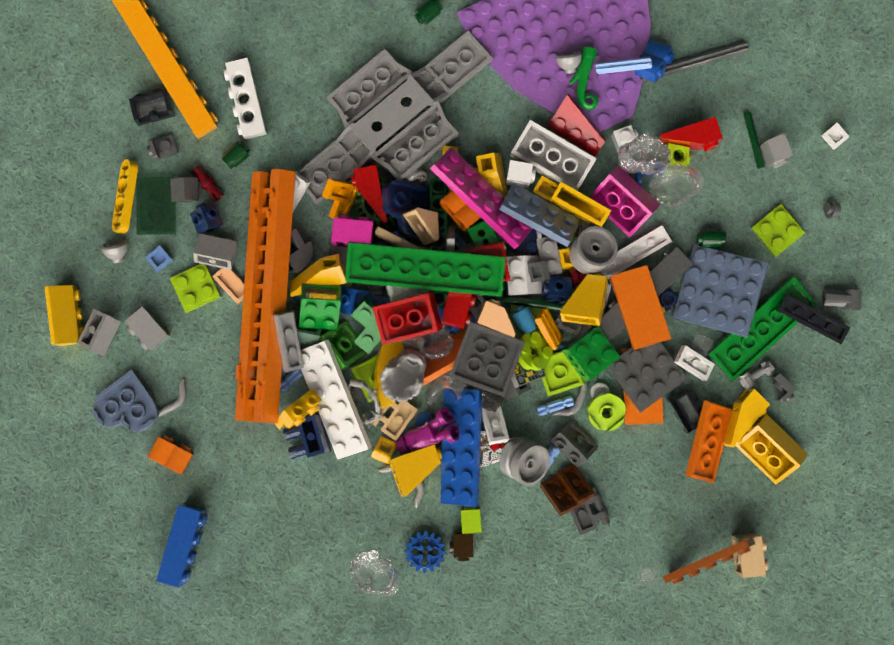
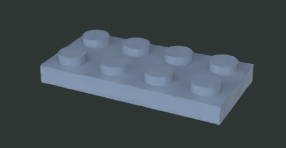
M514 183L499 209L566 247L570 244L580 222V219L573 214H569Z

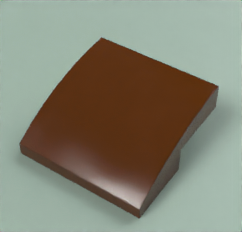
M574 464L559 470L557 475L541 482L539 486L560 516L580 506L595 494Z

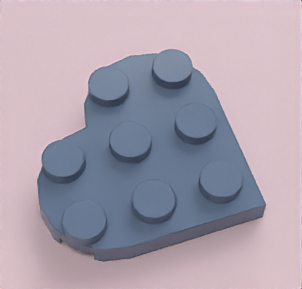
M130 370L101 391L95 397L94 410H92L95 419L100 424L109 428L118 427L123 424L126 428L135 432L150 428L159 417L155 400L134 370Z

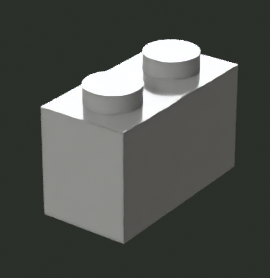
M785 133L766 140L760 146L767 167L773 166L774 169L781 167L789 162L788 158L793 156Z
M199 233L193 252L194 262L232 270L237 253V241Z
M140 307L125 320L128 325L126 329L133 336L136 334L139 337V344L145 350L154 351L170 337L146 307Z
M93 309L77 344L104 356L121 321Z

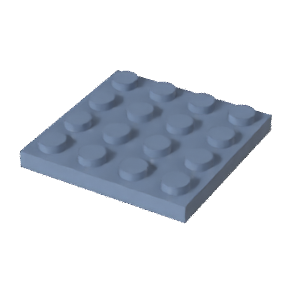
M694 244L690 261L693 264L686 270L673 318L748 338L769 263L707 247L702 248V246Z

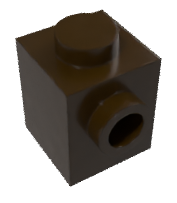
M453 533V541H450V553H454V558H458V561H469V557H473V533Z

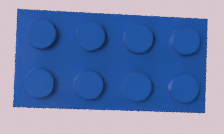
M187 503L178 505L157 575V582L179 588L186 581H189L192 573L189 567L191 563L195 562L197 552L194 550L197 544H200L203 533H200L203 525L205 526L208 514H205L206 509Z

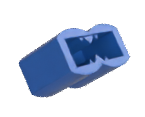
M651 39L639 58L650 57L652 59V68L635 70V75L657 82L659 78L664 76L665 67L671 64L674 59L672 46Z

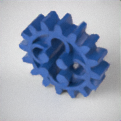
M425 530L424 535H421L418 531L416 538L412 535L410 536L411 543L406 542L409 549H405L404 553H408L409 556L405 560H411L412 562L409 566L415 565L417 572L420 568H423V573H426L427 568L433 572V566L439 568L440 564L438 562L445 560L441 556V554H446V551L441 549L445 546V543H439L440 536L434 538L435 532L428 535L427 530ZM425 538L429 540L427 550L431 551L436 548L439 551L437 555L427 554L429 563L426 565L421 562L423 553L417 555L412 553L414 548L423 550L422 540Z

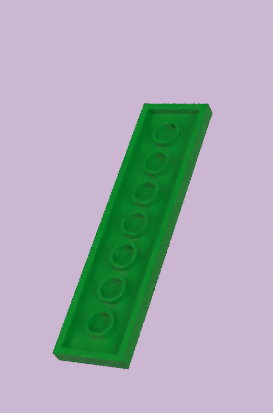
M348 243L345 282L502 297L506 257Z

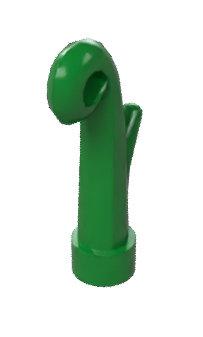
M582 47L581 62L569 84H574L578 79V102L583 109L593 110L598 106V97L592 93L585 94L591 68L594 59H596L597 49ZM587 98H592L593 103L587 104L585 100Z

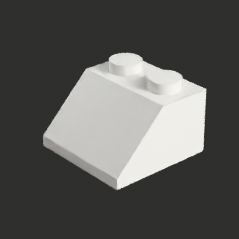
M539 255L506 257L511 280L507 281L508 296L542 294V283L544 281L531 283L527 266L528 263L540 261Z

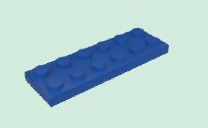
M444 388L443 407L449 409L454 416V421L443 425V429L455 423L459 428L460 437L456 442H448L446 439L442 440L440 503L477 507L479 506L482 390Z

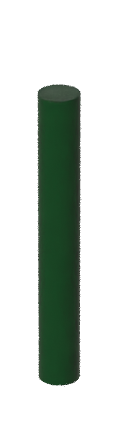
M751 112L743 115L757 169L764 168L765 165Z
M505 296L504 304L523 305L541 309L547 307L548 310L561 311L563 305L561 303Z

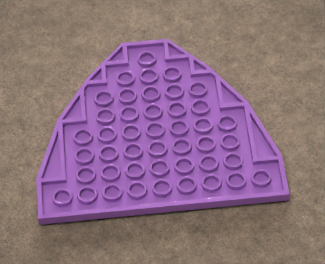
M482 0L456 12L465 33L469 31L493 58L489 65L513 90L555 115L569 93L575 104L584 112L583 114L594 124L599 132H603L633 117L643 81H641L639 76L635 75V70L598 74L596 72V64L640 57L649 43L651 22L648 0ZM582 47L597 49L596 59H594L585 94L592 93L598 97L599 103L595 109L585 110L580 106L577 99L578 79L574 84H569L576 72L565 73V70L556 62L555 56L558 53L573 50L582 52ZM587 98L585 102L587 104H592L593 99Z

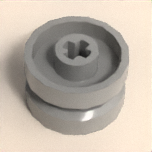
M597 226L586 228L572 242L569 248V258L572 265L583 274L593 275L594 273L602 272L612 263L617 255L618 246L616 239L605 228Z
M516 437L510 440L502 450L499 460L502 472L525 486L538 483L545 476L550 463L549 453L546 448L525 437Z

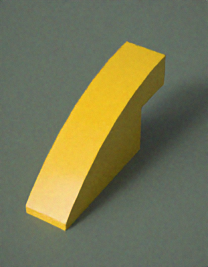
M543 175L532 191L533 194L540 196L547 202L598 227L603 226L611 212L610 209L563 182H560L558 185Z
M402 341L386 345L381 343L374 368V390L378 389L376 397L380 409L396 403L390 397L384 396L380 377L388 362L404 351Z

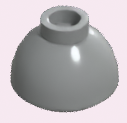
M576 50L558 53L555 59L557 64L565 70L566 74L574 73L581 62L582 53Z
M419 167L404 181L421 186L427 178V173Z
M123 239L112 240L104 243L101 250L113 263H119L124 261L123 257L128 250V243Z

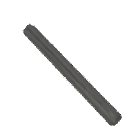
M741 42L673 62L665 67L664 76L745 53L749 50L747 42ZM640 77L641 81L643 82L650 81Z

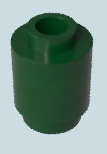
M426 0L415 10L416 15L414 16L420 24L428 25L441 14L440 11L443 7L438 0Z
M236 142L224 152V156L221 158L232 169L233 167H238L250 156L248 154L250 150L243 142L240 144Z
M701 229L700 233H697V244H700L702 248H720L725 246V231L720 229Z

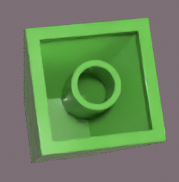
M347 321L338 325L337 330H330L320 337L321 342L329 339L341 371L367 353L354 342L356 333Z

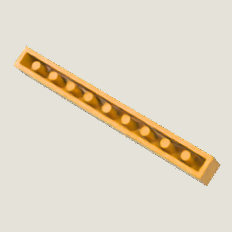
M112 0L195 136L200 139L218 128L215 124L218 121L212 111L208 112L205 107L208 105L202 95L198 96L196 93L198 87L193 79L189 81L186 77L188 71L183 63L179 65L176 61V58H178L177 53L173 47L168 48L166 44L168 39L163 31L159 33L156 27L159 24L153 15L149 17L146 11L149 8L144 0Z

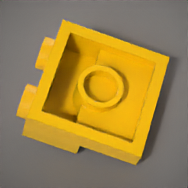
M313 389L309 390L283 410L278 418V423H275L279 430L283 426L291 428L293 425L299 426L305 421L304 417L310 414L312 416L320 409L318 405L322 399Z

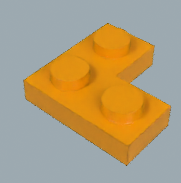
M328 178L322 196L326 199L334 200L328 215L329 217L334 219L338 218L339 215L349 216L358 193L357 186L353 187L351 182Z

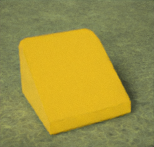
M569 248L558 249L562 270L573 268L574 266L569 258Z
M380 436L371 457L389 464L397 447L395 442Z

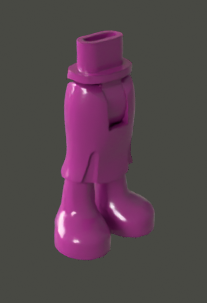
M446 407L439 408L435 413L436 418L427 420L423 425L410 429L400 439L395 441L401 455L411 453L432 444H438L444 439L448 442L458 441L460 433L457 424L454 423L440 431L437 430L438 427L454 421V416Z

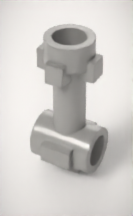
M763 361L760 363L761 368L752 373L744 371L738 380L741 386L747 390L756 385L755 379L764 374L767 376L771 375V372L775 369L770 361Z

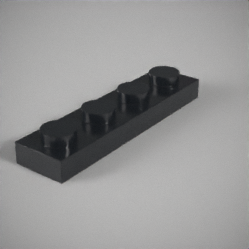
M785 293L776 308L777 312L841 345L850 329L849 326Z

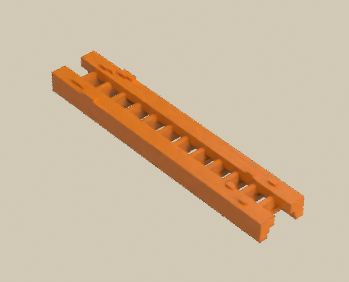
M273 169L271 174L264 171L252 172L239 365H236L235 379H237L236 421L278 423L282 360L273 315L286 312L295 171Z

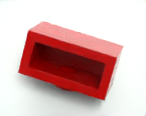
M449 292L441 320L442 324L465 330L466 325H469V322H471L472 314L469 313L471 306H475L477 296L469 293Z

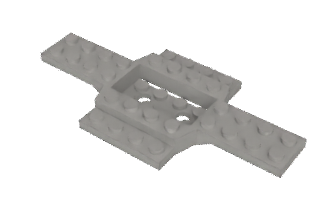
M469 31L464 33L425 67L415 72L397 63L386 49L381 51L327 96L329 102L339 112L345 130L332 144L298 171L300 175L311 182L306 189V193L318 206L326 199L322 196L328 178L347 182L351 179V175H354L353 169L363 168L371 161L389 171L396 180L404 181L412 172L417 170L459 135L445 118L440 104L492 62L493 58ZM403 98H411L412 104L409 107L402 106L401 100ZM428 105L431 106L428 110H426L422 115H420L416 120H414L411 124H409L405 129H403L399 134H397L393 139H391L387 144H385L381 149H379L376 152L377 147H379L383 142H385L401 127L408 123L424 108H426ZM376 121L381 122L383 125L382 129L378 132L372 130V124Z

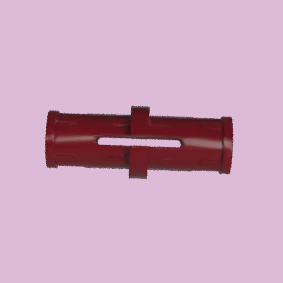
M201 165L195 167L194 171H191V174L198 178L201 188L205 189L215 202L225 195L214 183L215 180L207 175Z

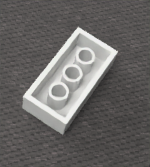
M532 120L527 124L510 154V157L517 161L532 163L533 169L537 173L558 185L560 182H563L577 191L596 161L595 157Z

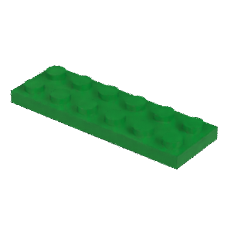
M794 276L787 279L756 308L748 338L728 333L707 352L730 381L733 382L798 323L776 311L784 293L813 308L817 306Z

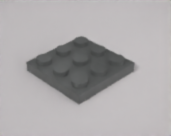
M469 322L449 377L505 397L525 342Z
M661 342L634 351L633 347L620 355L621 358L608 367V370L640 413L687 379Z

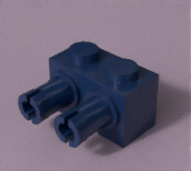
M320 415L306 417L305 421L299 426L283 429V434L290 433L284 436L286 441L300 436L302 438L303 444L288 448L289 453L295 452L290 454L291 459L304 455L307 458L316 457L332 452Z

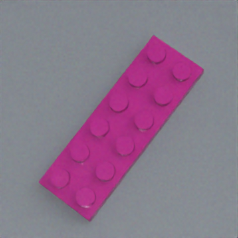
M452 147L430 168L514 249L522 243L533 229L499 210L505 198Z

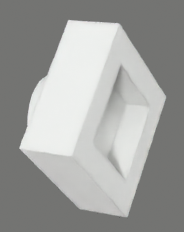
M838 123L821 135L833 150L850 137Z

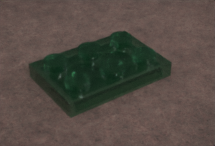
M137 177V235H176V202H171L170 179L175 177Z

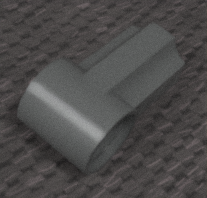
M824 289L822 306L843 307L846 310H861L862 291L845 289L844 291Z

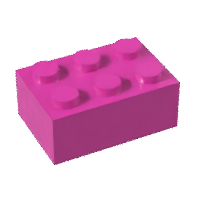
M619 166L589 196L592 200L611 210L608 218L629 237L661 205Z
M339 215L338 218L333 219L331 242L334 246L348 247V243L374 245L375 226L370 221V218L358 217V220H352L350 216Z

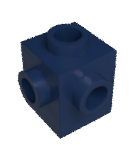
M206 203L196 206V210L190 213L198 235L199 233L212 232L223 225L215 203L210 205Z
M559 274L551 275L550 279L542 283V294H544L545 300H551L553 303L569 300L572 296V279L562 277Z

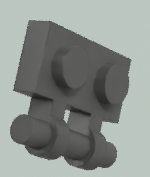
M596 487L592 488L595 493L594 496L570 511L579 535L597 529L595 521L598 519L601 520L602 525L610 523L608 511L604 509L601 502L602 496L597 492ZM594 503L598 513L592 514L589 504Z

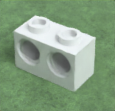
M510 160L506 185L514 183L528 188L535 179L536 170L533 169V164Z

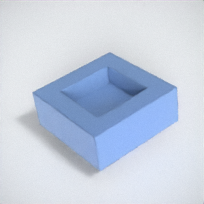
M160 245L145 257L158 273L173 261Z

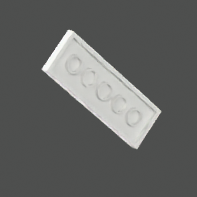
M329 339L301 349L304 366L301 370L309 390L313 389L322 399L318 405L320 408L318 412L337 459L370 449L372 447Z

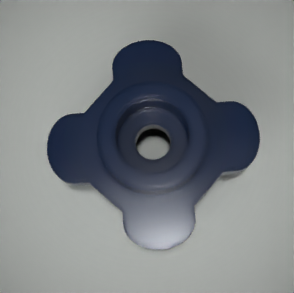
M666 288L658 296V299L665 308V311H669L671 306L677 303L678 296H675L670 288Z

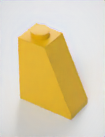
M599 273L587 274L561 309L560 315L563 322L600 326L608 288L607 276Z
M435 444L389 461L401 498L407 496L441 463L442 455L439 448L435 447Z

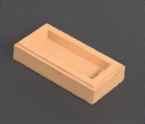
M224 268L218 270L212 277L239 305L243 301L244 282L233 270Z

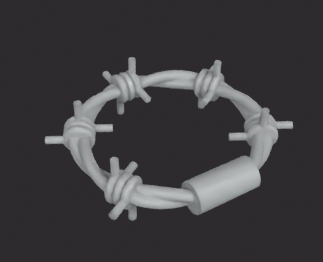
M351 379L347 386L352 394L351 390L353 388L350 386L365 388L369 392L370 398L368 400L374 399L375 411L371 410L373 417L370 419L365 417L364 414H362L363 418L360 416L362 424L368 425V429H370L369 424L380 417L384 418L381 415L384 409L380 410L376 397L378 389L373 391L370 386L366 385L365 381Z

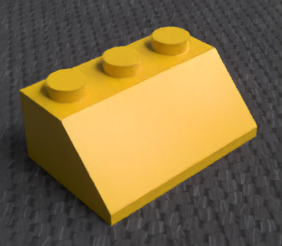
M74 285L45 286L51 345L66 346L77 344L84 327H81L83 311L79 308L78 301L81 300L80 290Z
M765 414L754 423L755 426L749 432L745 433L742 437V442L736 447L773 483L777 484L799 468L808 453L774 420Z

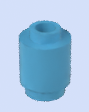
M522 305L513 310L514 314L511 316L520 332L528 334L537 329L535 318L529 307L524 308Z

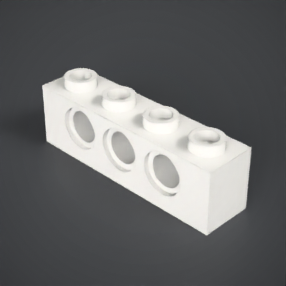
M243 58L225 63L226 69H223L226 81H230L231 87L228 88L230 99L234 98L235 106H232L234 116L239 118L240 124H237L239 135H243L245 140L266 135L267 131L250 61L248 58ZM237 78H245L244 83L236 85L235 81ZM242 96H249L247 103H240ZM253 114L254 118L252 121H244L245 115Z

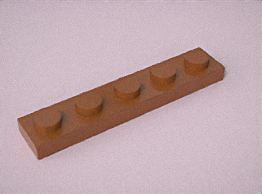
M753 537L745 539L662 577L665 583L672 581L673 584H677L683 581V576L687 574L690 577L701 573L699 569L703 567L708 570L717 566L716 562L721 559L724 563L733 559V554L737 552L742 555L751 551L750 547L756 543Z

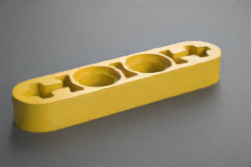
M125 159L120 167L112 219L113 232L125 234L129 229L138 172V163L129 159Z

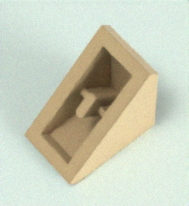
M415 208L403 214L423 245L433 243L439 239L438 212Z

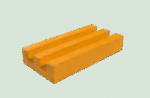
M542 308L536 316L535 322L548 346L552 350H556L558 348L557 345H560V341L564 338L548 308Z

